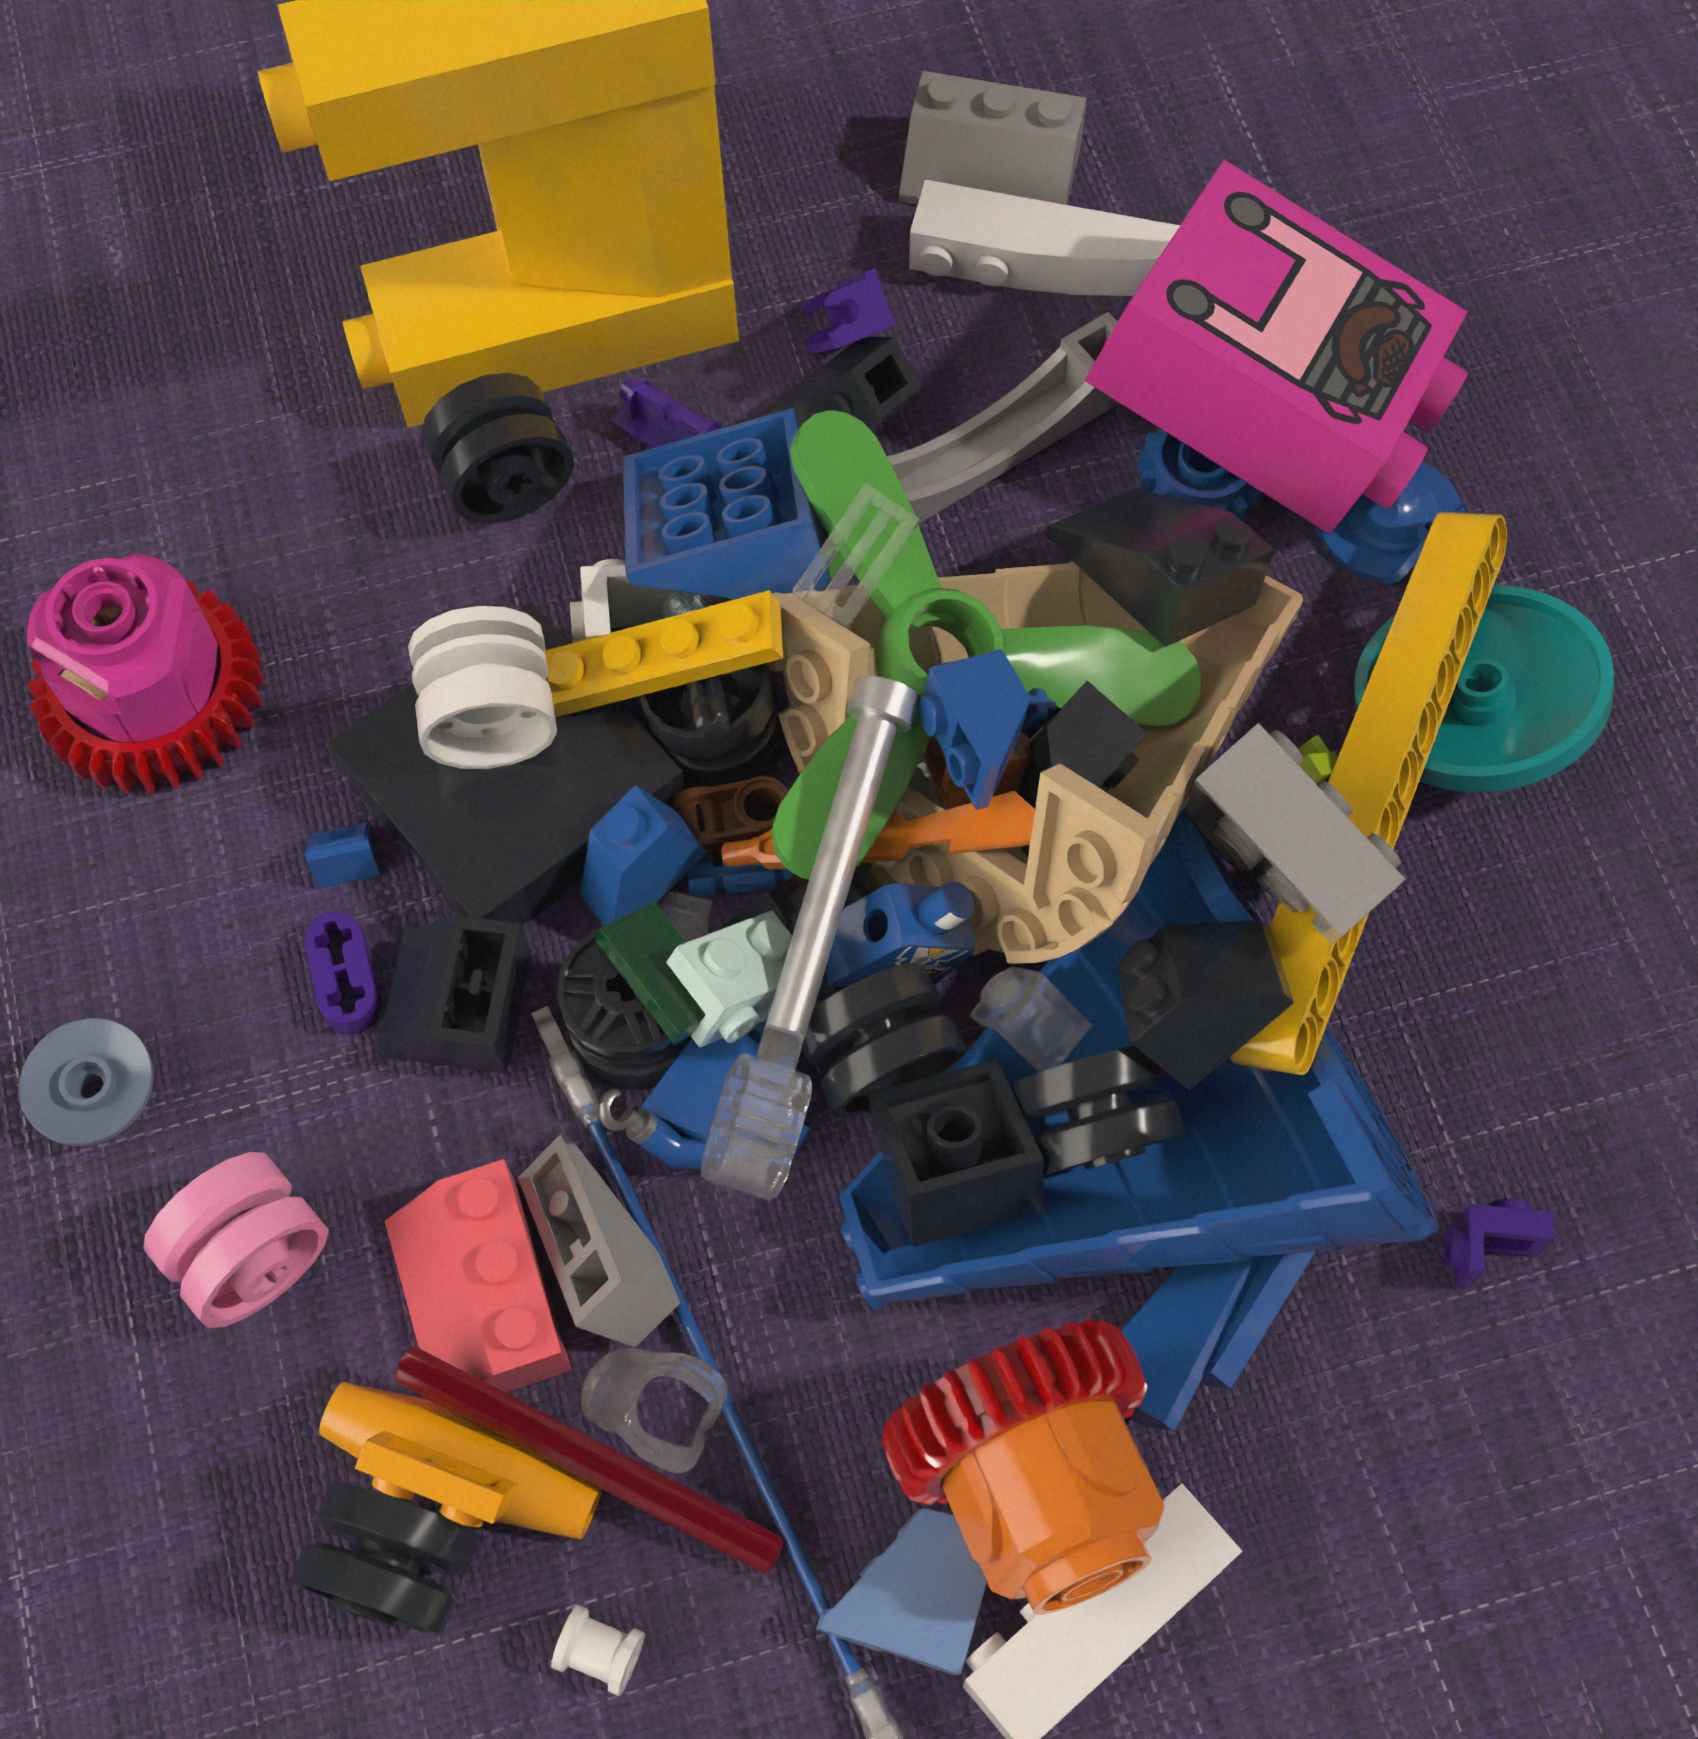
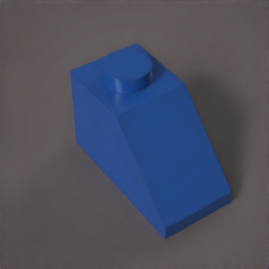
M635 785L590 830L580 895L603 927L653 901L657 902L708 851L674 809Z

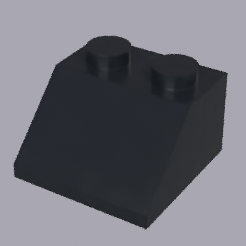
M1262 921L1164 925L1148 940H1141L1135 943L1125 953L1120 965L1116 967L1131 1043L1188 1090H1191L1294 1004L1271 929Z
M997 1059L868 1093L869 1106L891 1193L913 1248L1044 1211V1158Z

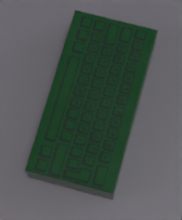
M653 901L601 928L596 942L671 1042L676 1044L692 1035L706 1014L666 963L676 947L686 943V941L657 903Z

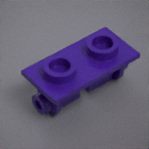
M629 377L624 381L620 388L619 396L625 400V406L611 420L612 425L649 448H655L722 428L716 421H710L651 385V382L644 377L638 380Z

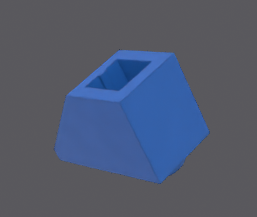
M1002 649L930 667L924 695L918 702L919 718L924 731L929 736H935L946 756L947 768L952 781L956 786L965 789L976 810L989 806L1018 742L1031 700Z

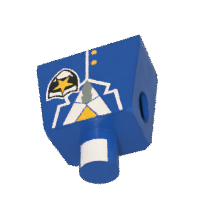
M955 881L948 882L942 887L894 883L885 885L847 906L842 911L825 968L828 985L847 987L872 974L898 965L914 962L925 966L931 980L936 985L975 952L976 941L970 916L975 909V903L970 891L964 885Z

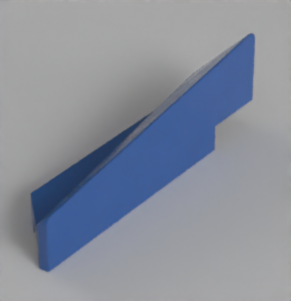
M1315 1252L1253 1256L1239 1262L1177 1266L1121 1330L1125 1339H1128L1141 1365L1143 1376L1148 1386L1141 1406L1134 1409L1133 1415L1130 1418L1141 1426L1175 1431L1199 1385L1231 1389Z

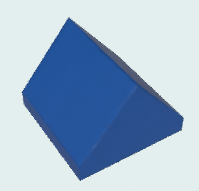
M367 822L314 833L309 837L304 854L318 889L381 876L371 824Z

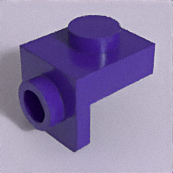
M1498 1199L1491 1201L1489 1206L1469 1204L1455 1221V1225H1448L1445 1233L1444 1260L1446 1266H1455V1287L1470 1288L1483 1274L1484 1251L1537 1257L1554 1239V1212L1531 1210L1529 1202L1518 1199Z

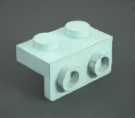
M773 911L678 945L666 963L706 1014L691 1035L698 1047H703L722 1038L727 1043H732L749 1033L757 1023L767 1020L792 939L790 932Z

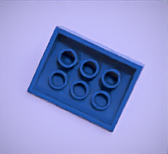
M794 408L623 457L625 569L630 585L734 599L768 590L772 594L775 592L785 594L814 592L832 586L822 522L793 469L790 448L795 432L800 427Z

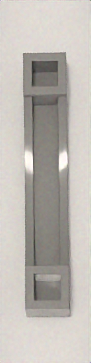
M1109 312L1062 338L1060 347L1038 369L1017 387L978 415L927 443L895 455L887 456L913 508L918 524L1120 404L1084 381L1118 323Z

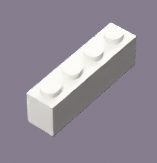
M1180 1484L1167 1497L1157 1487L1165 1507L1157 1531L1144 1542L1152 1560L1141 1572L1097 1597L1058 1612L1036 1615L1028 1603L1020 1611L1021 1615L1028 1622L1007 1642L999 1632H996L965 1661L973 1673L964 1681L963 1688L1005 1739H1041L1242 1552L1183 1484Z

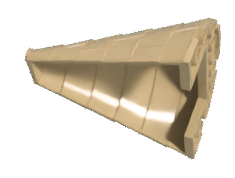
M1073 561L1067 564L996 569L995 573L938 577L942 588L958 589L979 599L996 616L1001 629L1089 625L1148 632ZM1265 576L1255 606L1179 641L1188 648L1198 662L1202 678L1200 697L1193 711L1175 725L1155 730L1143 729L1147 733L1132 750L1140 760L1115 788H1111L1106 793L1062 764L1055 765L1041 772L1028 856L1021 851L1020 846L951 854L949 852L950 843L912 847L907 851L908 853L902 860L870 862L873 867L868 870L867 874L878 889L894 883L942 887L948 882L955 881L964 885L970 891L975 903L974 912L970 916L976 941L975 952L972 955L991 949L1005 953L1007 963H1038L1059 958L1090 943L1113 925V922L1125 911L1136 895L1149 866L1165 843L1179 813L1190 800L1188 795L1195 779L1206 770L1209 761L1220 748L1238 710L1243 707L1251 695L1264 666L1275 653L1292 622L1297 618L1303 603L1302 594ZM862 584L843 585L842 590L785 594L773 593L780 601L783 659L769 662L768 666L771 671H783L790 706L779 712L778 716L799 774L802 773L827 738L850 717L847 713V707L856 678L859 676H874L873 652L886 618ZM922 626L915 631L912 629L908 630L910 651L915 662L927 675L929 674L930 667L969 658L964 646L952 634L938 627ZM1044 724V725L1040 728V730L1037 731V732L1029 739V742H1031V741L1035 738V736L1042 730V728H1043L1046 724ZM928 738V740H927V742H926V745H925V747H924V750H923L925 753H926V749H927V745H928L929 738ZM923 755L921 758L923 761H926L925 755ZM910 786L907 787L895 809L906 821L944 811V809Z

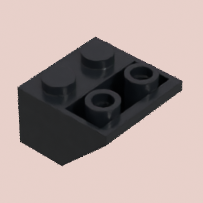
M1087 680L1030 742L1031 766L1029 770L1023 772L1019 785V795L1035 809L1040 773L1058 764L1064 765L1107 793L1111 788H1115L1139 762L1140 758L1132 750L1147 732ZM1030 845L1020 846L1021 851L1028 856Z
M455 915L404 932L376 1053L378 1057L506 1073L531 958V950L521 923Z

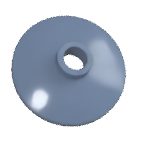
M87 1018L69 1022L47 1034L28 1055L19 1079V1099L22 1110L30 1124L43 1136L54 1142L68 1146H88L102 1143L126 1130L144 1110L153 1087L154 1073L152 1060L140 1038L120 1023L100 1018ZM103 1081L102 1089L95 1096L84 1098V1091L90 1083Z

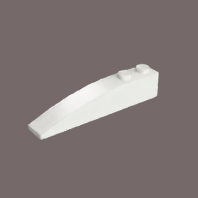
M925 180L910 230L909 269L923 271L933 276H950L977 281L988 286H1004L1022 290L1071 295L1134 296L1180 225Z

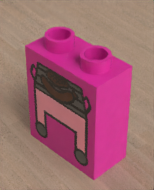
M1223 160L1128 303L1084 381L1323 531L1331 534L1361 494L1387 510L1400 496L1417 471L1427 453L1428 447L1403 431L1409 422L1426 434L1429 433L1463 385L1468 372L1446 359L1444 355L1463 322L1467 311L1228 161Z

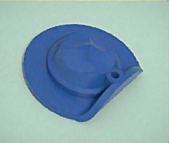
M1422 461L1405 489L1389 509L1385 510L1361 494L1331 534H1328L1319 527H1317V531L1328 553L1341 566L1362 578L1391 585L1402 580L1415 567L1432 523L1438 513L1467 512L1456 489L1449 480L1438 470Z

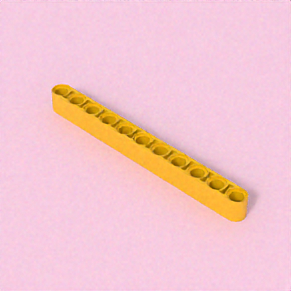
M1440 512L1436 515L1328 781L1349 803L1352 813L1347 817L1366 837L1371 833L1377 834L1392 849L1395 847L1504 559L1507 544V527L1504 516L1501 514ZM1279 902L1269 928L1276 944L1294 1004L1231 1055L1230 1058L1234 1064L1296 1075H1304L1309 1070L1369 913L1332 944L1318 933L1311 924L1318 916L1310 909L1304 913L1296 909L1292 913Z

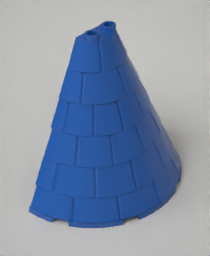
M1185 809L1179 813L1165 843L1149 866L1136 895L1125 911L1113 922V925L1083 947L1059 958L1049 960L1018 999H1010L959 1062L956 1065L953 1064L947 1072L997 1059L1020 1107L1014 1082L1066 1063L1133 1045L1130 1040L1116 967L1120 965L1125 953L1135 943L1141 940H1148L1164 925L1262 921L1250 901L1244 899L1240 890L1227 873L1224 863ZM1327 1023L1314 1060L1304 1075L1273 1070L1270 1072L1261 1071L1251 1066L1234 1064L1229 1057L1191 1090H1188L1168 1073L1161 1084L1130 1094L1132 1104L1159 1097H1166L1177 1101L1186 1134L1145 1147V1154L1089 1170H1085L1084 1165L1044 1175V1211L913 1248L891 1193L881 1150L839 1196L846 1221L841 1224V1232L849 1248L857 1256L861 1272L856 1274V1282L865 1300L875 1310H879L893 1302L968 1294L979 1288L1061 1283L1065 1278L1152 1272L1155 1268L1239 1262L1253 1256L1340 1250L1346 1245L1423 1241L1437 1233L1439 1226L1430 1202L1416 1182L1418 1177L1404 1150L1356 1067L1348 1060L1337 1040L1327 1028L1329 1023ZM1067 1113L1040 1120L1024 1116L1034 1138L1040 1132L1070 1122Z

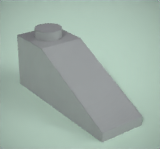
M560 1134L518 1177L519 1183L575 1326L635 1348L681 1302L659 1252L573 1140L566 1135Z

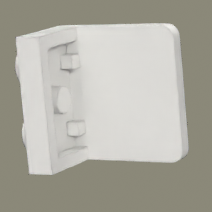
M607 559L599 561L593 566L580 567L582 601L570 602L572 643L611 633L610 628L634 627L704 608L705 595L630 585L626 576L625 561L620 559Z

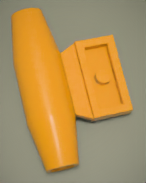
M341 1382L332 1394L320 1423L319 1435L356 1457L358 1461L355 1469L374 1476L372 1481L374 1488L400 1499L412 1500L415 1493L442 1503L440 1513L448 1519L463 1525L481 1527L483 1521L491 1524L499 1522L582 1540L592 1521L602 1494V1489L589 1481L428 1399Z

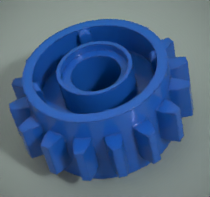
M1161 428L1159 434L1149 432L1146 436L1144 451L1140 452L1137 473L1141 474L1139 489L1232 512L1243 522L1247 508L1257 509L1262 496L1260 490ZM1195 469H1203L1209 471V473L1200 472Z

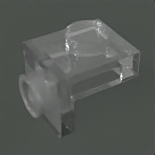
M1013 966L996 974L987 982L980 995L981 1001L971 1012V1017L979 1025L996 1029L1037 1072L1060 1066L1092 1026L1042 973Z

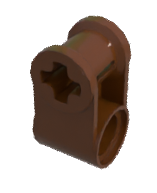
M757 776L748 780L723 785L700 786L683 790L671 799L670 807L678 813L708 851L701 859L712 858L713 864L722 863L721 853L724 843L749 840L753 837H759L772 829L775 817L768 821L759 822L751 819V817L762 809H774L777 811L788 794L786 786L775 778ZM702 822L705 824L704 832H701L700 825Z

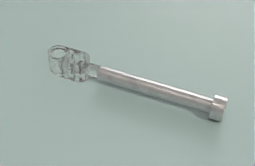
M859 676L856 678L847 713L857 720V724L757 1055L755 1057L743 1053L731 1066L703 1152L701 1173L705 1180L765 1200H772L778 1195L791 1167L812 1092L810 1077L795 1071L895 733L910 731L920 699L916 691L899 682L877 676Z

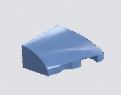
M924 1508L918 1509L898 1531L897 1539L882 1555L875 1556L859 1574L861 1578L833 1609H827L820 1616L816 1630L874 1651L892 1653L950 1675H961L987 1580L980 1564L973 1560L955 1516Z

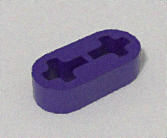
M341 912L326 913L317 917L309 925L305 934V950L316 1002L324 1019L336 1032L346 1035L359 1034L369 1029L377 1021L381 1011V999L368 942L358 922L350 915ZM341 933L346 940L342 944L345 963L336 965L327 947L331 945L330 936ZM347 981L350 982L356 995L360 998L355 1001L356 1011L350 1014H344L341 1007L337 1006L343 1003L344 998L340 983Z

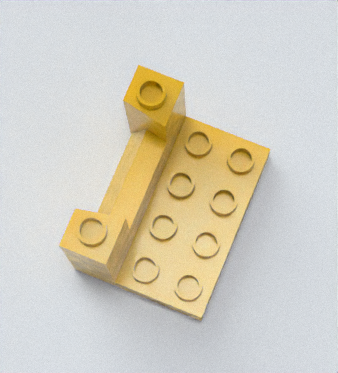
M295 0L277 5L293 62L259 70L258 76L282 153L318 145L330 182L478 145L497 231L361 265L360 268L373 313L342 321L362 390L394 383L408 428L423 424L425 416L441 397L460 384L483 375L509 372L527 376L541 388L542 392H547L739 341L714 86L716 82L710 16L706 0Z

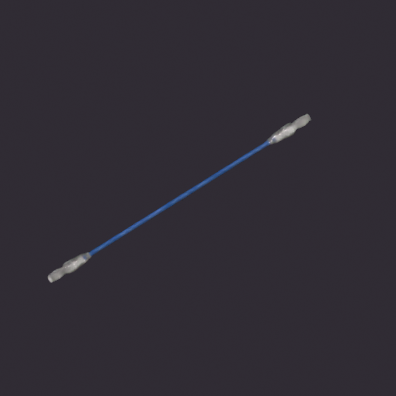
M546 1006L531 1014L551 1056L549 1063L559 1088L566 1095L574 1114L582 1121L585 1129L590 1130L630 1216L660 1254L681 1302L674 1310L820 1617L827 1609H831V1606L601 1124L602 1122L598 1115L599 1101L589 1082L586 1068L580 1056L572 1048H567L549 1007ZM828 1634L847 1674L845 1681L849 1687L850 1701L862 1725L865 1739H904L899 1725L889 1712L878 1687L868 1678L865 1669H860L848 1642Z

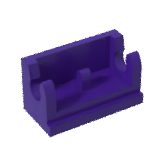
M875 268L837 281V288L814 296L802 305L800 309L802 314L812 313L820 307L828 310L827 319L831 321L830 326L826 330H817L804 339L809 354L837 349L895 326Z

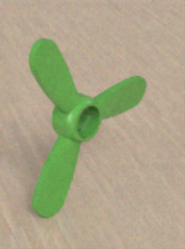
M828 410L812 415L795 432L790 448L793 469L832 542L886 618L873 652L874 676L904 684L916 691L920 698L923 697L928 675L914 660L909 648L910 638L908 630L912 629L915 631L922 626L938 627L952 634L964 646L968 657L1002 649L1026 691L1029 692L1032 688L1045 690L1047 698L1056 703V713L1087 680L1142 729L1155 730L1171 727L1193 711L1200 697L1202 678L1197 660L1183 643L1178 641L1164 647L1149 632L1089 625L1001 629L996 616L979 599L958 589L941 587L913 508L877 437L864 422L848 413ZM918 706L910 731L895 733L856 867L860 865L902 799L929 738V735L921 725ZM851 716L820 747L780 804L771 830L774 852L784 867L800 878L809 880L857 724V720Z

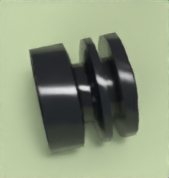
M767 663L720 675L731 724V730L724 739L714 737L710 742H706L697 736L687 684L639 696L656 742L683 771L685 783L700 787L748 780L761 775L773 764L783 746L784 732L778 713L781 712L780 703L775 693V686Z
M599 928L593 930L572 947L559 971L557 999L578 1060L595 1078L619 1089L646 1090L657 1086L692 1037L690 1035L680 1042L673 1044L636 994H634L635 1000L623 1001L625 996L624 990L631 987L596 942L599 930L601 929Z

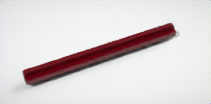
M416 1346L410 1347L404 1353L395 1370V1380L406 1388L504 1439L519 1444L589 1481L600 1489L760 1572H769L781 1553L783 1539L774 1532Z

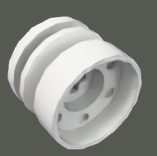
M474 606L451 610L431 618L413 632L408 648L410 661L413 666L411 673L412 682L417 695H419L415 704L419 742L425 755L440 764L460 769H489L513 765L529 759L551 745L557 734L552 693L549 683L546 681L549 670L545 657L544 636L541 625L527 613L507 607Z

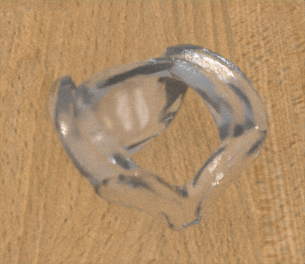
M621 1348L608 1353L592 1367L583 1384L581 1407L584 1417L589 1422L607 1432L620 1435L643 1460L660 1469L680 1474L691 1470L700 1458L705 1445L704 1433L706 1430L711 1429L717 1420L727 1398L728 1388L721 1374L702 1360L691 1355ZM657 1376H669L684 1382L709 1403L691 1435L688 1447L653 1437L643 1429L639 1422L637 1404L640 1394L647 1383Z

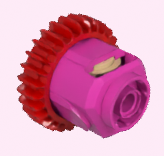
M134 553L122 559H96L83 563L67 572L52 589L41 593L33 606L27 627L28 647L36 657L31 662L33 670L39 678L33 679L28 683L30 692L35 698L30 707L33 715L39 722L37 725L39 731L48 745L52 746V750L59 760L64 762L65 765H70L82 779L92 776L95 782L103 789L109 787L115 780L120 789L127 794L132 791L137 780H140L145 789L152 794L155 792L158 779L167 778L170 784L178 789L179 774L190 770L197 778L202 779L203 773L200 764L210 758L217 764L223 765L224 759L219 749L224 744L241 748V741L235 732L236 728H254V720L248 710L262 707L261 697L257 691L258 688L265 685L263 675L259 669V666L262 664L261 657L252 641L253 638L246 624L239 620L235 610L229 603L221 604L212 590L200 594L197 587L191 581L186 582L169 564L142 553Z

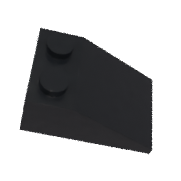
M1139 488L1050 524L1046 527L1045 536L1164 647L1255 606L1275 551L1273 547L1232 512Z

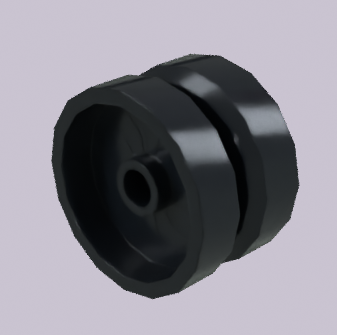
M509 372L483 375L460 384L441 397L425 416L420 433L425 450L435 471L440 474L444 490L454 511L470 522L482 524L506 522L534 512L552 500L567 484L575 465L572 450L561 428L554 423L551 408L541 388L529 377Z
M915 962L898 965L872 974L847 986L814 1007L805 1037H796L809 1064L831 1066L821 1080V1088L836 1117H850L870 1111L868 1093L942 1074L966 1053L967 1046L953 1019L943 1015H929L938 1002L939 993L924 965Z
M1131 1045L1066 1063L1014 1082L1020 1107L1025 1117L1040 1120L1064 1113L1068 1114L1069 1123L1040 1132L1034 1138L1044 1158V1175L1084 1165L1085 1170L1097 1168L1145 1154V1147L1185 1135L1186 1130L1177 1101L1166 1097H1159L1132 1104L1130 1094L1161 1084L1168 1073L1138 1048Z
M331 1481L317 1512L316 1519L322 1528L329 1533L354 1543L353 1548L348 1550L323 1542L303 1546L289 1582L311 1593L332 1600L331 1606L363 1619L391 1628H395L396 1624L419 1632L442 1637L456 1600L447 1588L417 1575L419 1567L445 1575L467 1572L480 1536L475 1531L453 1520L408 1502L356 1485Z

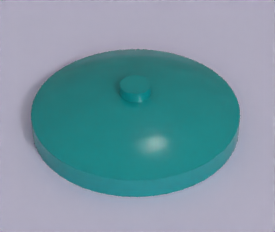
M1494 585L1419 782L1462 792L1503 791L1533 784L1548 778L1580 758L1603 731L1613 704V661L1609 648L1595 625L1571 605L1546 593L1517 586ZM1395 615L1372 636L1359 659L1354 682L1357 709Z

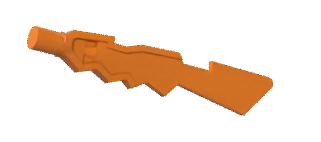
M1011 791L993 796L989 806L976 810L974 805L969 803L908 821L894 810L862 862L902 860L908 853L907 851L912 847L950 843L949 852L951 854L1030 845L1035 809L1019 794ZM771 830L759 837L726 842L722 846V859L728 868L755 864L756 866L761 865L766 869H787L774 852Z

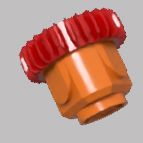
M1087 1319L1079 1325L1069 1321L1057 1330L1045 1327L1037 1335L1027 1338L1021 1334L1015 1342L1000 1348L995 1345L991 1352L978 1358L969 1357V1363L956 1370L944 1371V1377L935 1383L922 1385L921 1394L906 1398L902 1408L893 1411L889 1421L886 1422L882 1430V1443L887 1452L885 1455L895 1479L900 1483L904 1494L908 1496L909 1500L927 1505L935 1502L945 1505L949 1502L973 1560L980 1564L991 1591L1009 1599L1027 1597L1034 1614L1044 1615L1058 1612L1097 1597L1141 1572L1152 1560L1144 1542L1157 1531L1165 1505L1124 1419L1133 1415L1136 1407L1141 1406L1148 1386L1143 1376L1141 1365L1128 1339H1125L1119 1327L1102 1320L1095 1322Z

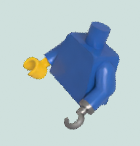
M767 1020L757 1023L749 1033L732 1043H727L722 1038L703 1047H698L695 1041L691 1039L642 1104L641 1111L638 1113L628 1108L618 1120L615 1121L610 1114L611 1102L614 1098L621 1095L617 1089L606 1092L598 1106V1115L605 1127L613 1131L627 1128L626 1134L628 1138L671 1168L677 1170L718 1171L726 1165L743 1169L761 1144L785 1160L792 1162L805 1146L812 1131L810 1127L785 1112L795 1096L794 1083L791 1076L793 1062L779 1032L766 1027Z

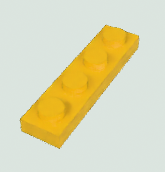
M768 590L546 650L545 657L549 670L546 681L549 683L552 693L555 718L783 659L780 601Z

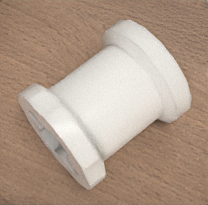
M577 1605L569 1615L554 1650L551 1668L562 1673L568 1667L608 1683V1692L620 1696L639 1658L645 1633L635 1628L628 1634L589 1618V1610Z

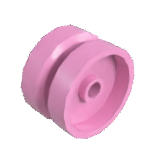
M248 1152L221 1162L199 1175L165 1205L156 1215L145 1234L144 1251L166 1278L171 1282H182L181 1298L207 1328L226 1327L251 1316L273 1302L295 1284L311 1267L326 1245L328 1228L302 1197H290L292 1185L266 1153Z

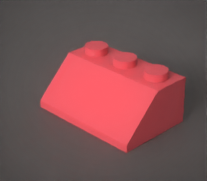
M504 1159L438 1180L385 1220L420 1349L505 1393L571 1370L518 1188Z

